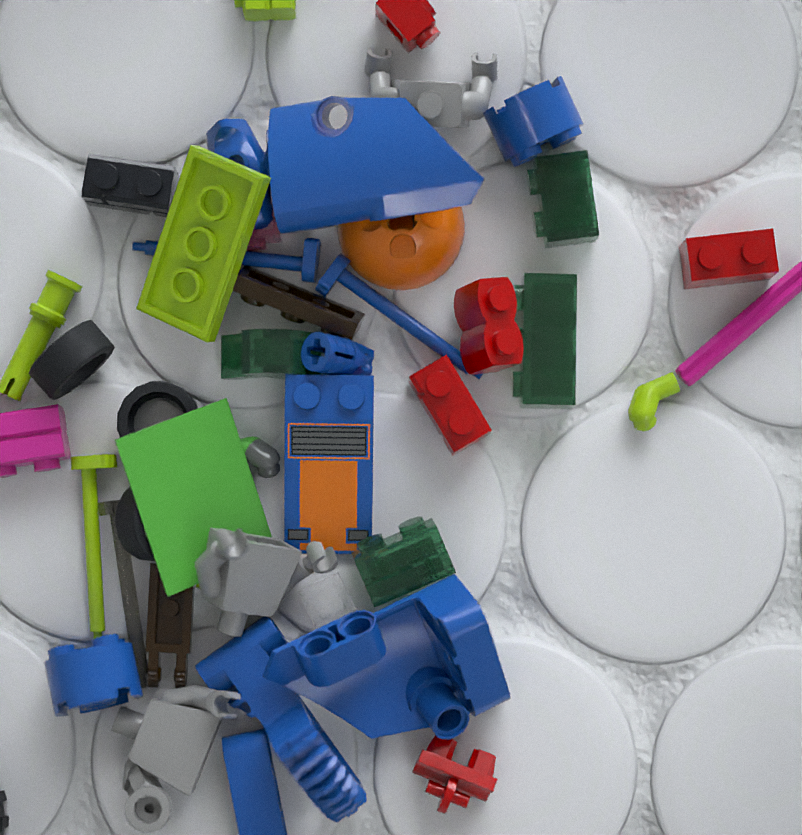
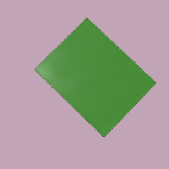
M227 398L115 440L167 597L199 584L195 561L206 550L210 527L230 531L242 529L243 533L272 537Z

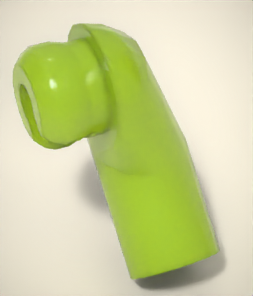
M672 372L644 383L634 391L628 415L629 420L633 422L634 428L637 430H651L657 422L654 415L657 411L659 400L680 392L679 384Z

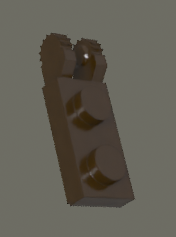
M150 563L145 649V652H149L147 684L148 687L159 686L162 678L161 652L176 653V667L174 669L175 688L185 687L188 676V654L192 650L195 586L167 597L156 563Z

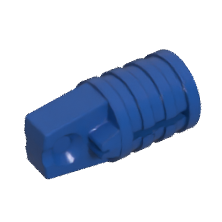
M314 332L305 339L302 345L301 360L309 371L328 375L372 374L374 350L351 339ZM310 351H316V352H320V353H325V355H324V356L312 355V354H310Z

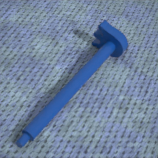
M316 238L305 239L303 257L246 251L241 265L301 272L302 282L316 283L321 242L320 239ZM158 241L133 242L132 250L144 251L145 255L154 256Z
M340 253L318 281L315 291L323 297L328 295L338 281L441 357L447 355L455 367L466 375L468 374L463 365L459 350L348 271L346 268L351 260ZM472 374L479 380L483 376V374Z

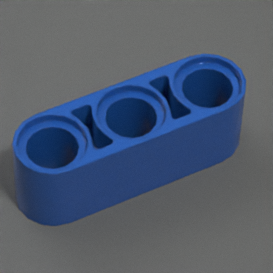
M265 728L222 737L223 755L239 835H288L269 738Z

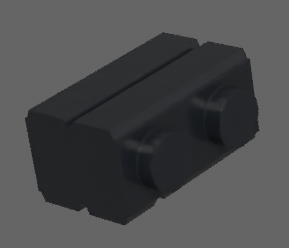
M88 154L81 197L88 206L147 215L152 211L155 216L167 217L180 176L176 167Z

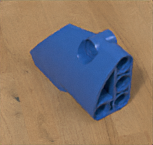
M455 574L374 613L366 610L351 612L272 650L263 673L265 679L282 685L315 702L371 739L431 728L437 737L449 740L457 737L467 728L470 713L473 716H477L509 700L511 697L484 612L476 599Z

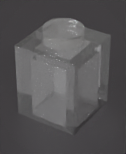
M339 572L298 591L315 629L357 611Z

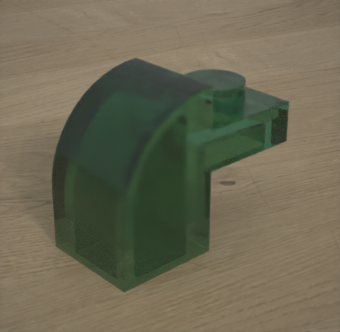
M291 329L242 330V333L221 335V379L240 380L268 377L285 380V374L321 375L319 372L306 369L301 360L302 345L305 339L314 332ZM310 351L312 355L321 356L320 352Z

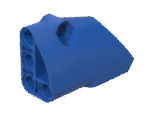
M329 96L323 100L270 109L268 126L269 176L271 177L270 186L275 221L282 234L334 227V225L369 219L370 222L471 205L485 181L406 98H342L339 96ZM342 105L347 112V121L341 128L334 129L330 124L329 114L335 106Z

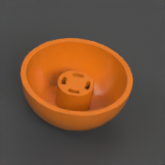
M462 206L370 222L369 219L337 225L339 244L343 255L351 260L350 266L370 283L391 290L420 288L441 277L458 257L465 233Z

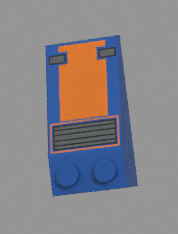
M285 374L284 542L302 551V554H307L306 547L310 542L318 541L322 543L324 550L327 547H333L335 554L372 555L374 375Z

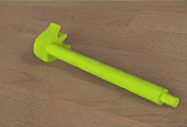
M117 454L70 457L71 470H81L90 632H93L94 638L101 637L102 631H105L96 469L117 468Z

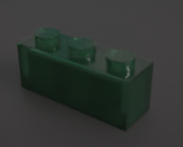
M524 273L522 285H514L517 311H521V328L519 329L523 339L524 350L520 371H513L512 397H520V408L572 409L575 406L577 274Z

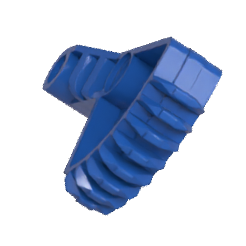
M262 616L244 629L241 637L235 636L198 662L195 668L208 688L218 691L237 692L241 695V699L230 698L228 700L229 706L246 712V715L250 718L255 717L259 719L266 730L274 752L287 768L290 775L294 777L298 785L304 790L308 798L313 801L315 806L320 809L322 814L338 823L345 817L349 818L359 810L358 808L367 801L366 792L356 774L300 695L264 678L263 673L272 650L289 642L271 617Z

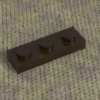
M244 266L239 271L233 288L234 292L241 294V300L257 307L268 305L280 310V315L289 321L300 324L307 321L321 327L320 331L322 333L346 337L351 340L360 329L365 316L362 312L250 266Z

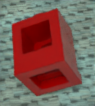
M378 0L375 3L376 16L408 53L417 46L421 50L426 48L441 33L436 28V20L433 18L436 12L428 0Z

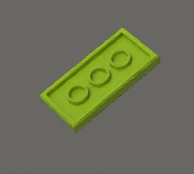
M190 145L136 309L207 343L215 342L271 177L200 146Z

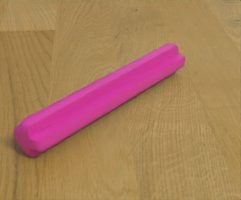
M802 261L676 368L675 372L683 383L687 386L695 384L802 291Z

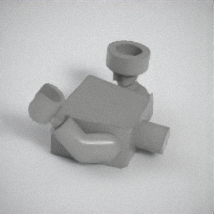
M190 685L166 690L160 699H151L145 715L124 706L120 707L114 720L112 731L134 739L128 760L124 766L123 790L127 791L129 796L125 806V815L132 827L144 833L154 832L161 829L170 819L172 802L169 795L162 789L159 779L190 796L194 792L222 719L237 718L236 714L228 712L227 703L230 698L241 699L239 693L218 691L200 685Z

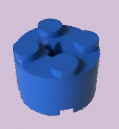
M562 76L557 77L552 83L547 80L504 100L506 106L498 109L497 113L494 107L483 113L504 161L511 160L514 168L537 158V155L543 152L541 146L550 143L554 150L574 141L577 136L582 134L580 127L584 125Z
M111 634L92 639L93 647L75 649L72 644L47 650L49 659L44 662L54 715L56 717L68 716L67 707L68 709L79 707L80 714L122 705L129 702L128 693L136 699L143 697L132 643L125 642V639L119 638L118 634Z

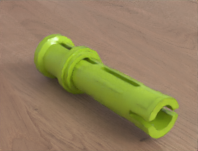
M47 270L45 274L48 280L37 303H31L29 307V314L32 315V318L0 381V393L6 394L8 397L20 402L31 379L29 370L32 364L44 352L55 328L60 329L62 325L64 326L66 310L74 294L80 293L83 286L50 270Z

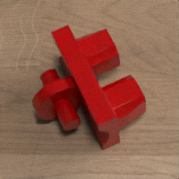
M435 735L426 750L422 749L412 773L429 779L425 792L440 798L436 811L445 814L450 802L467 808L471 796L486 802L490 793L494 791L497 778L493 777L496 756L480 749H474L466 767L451 761L457 742L453 738L449 740L440 739Z

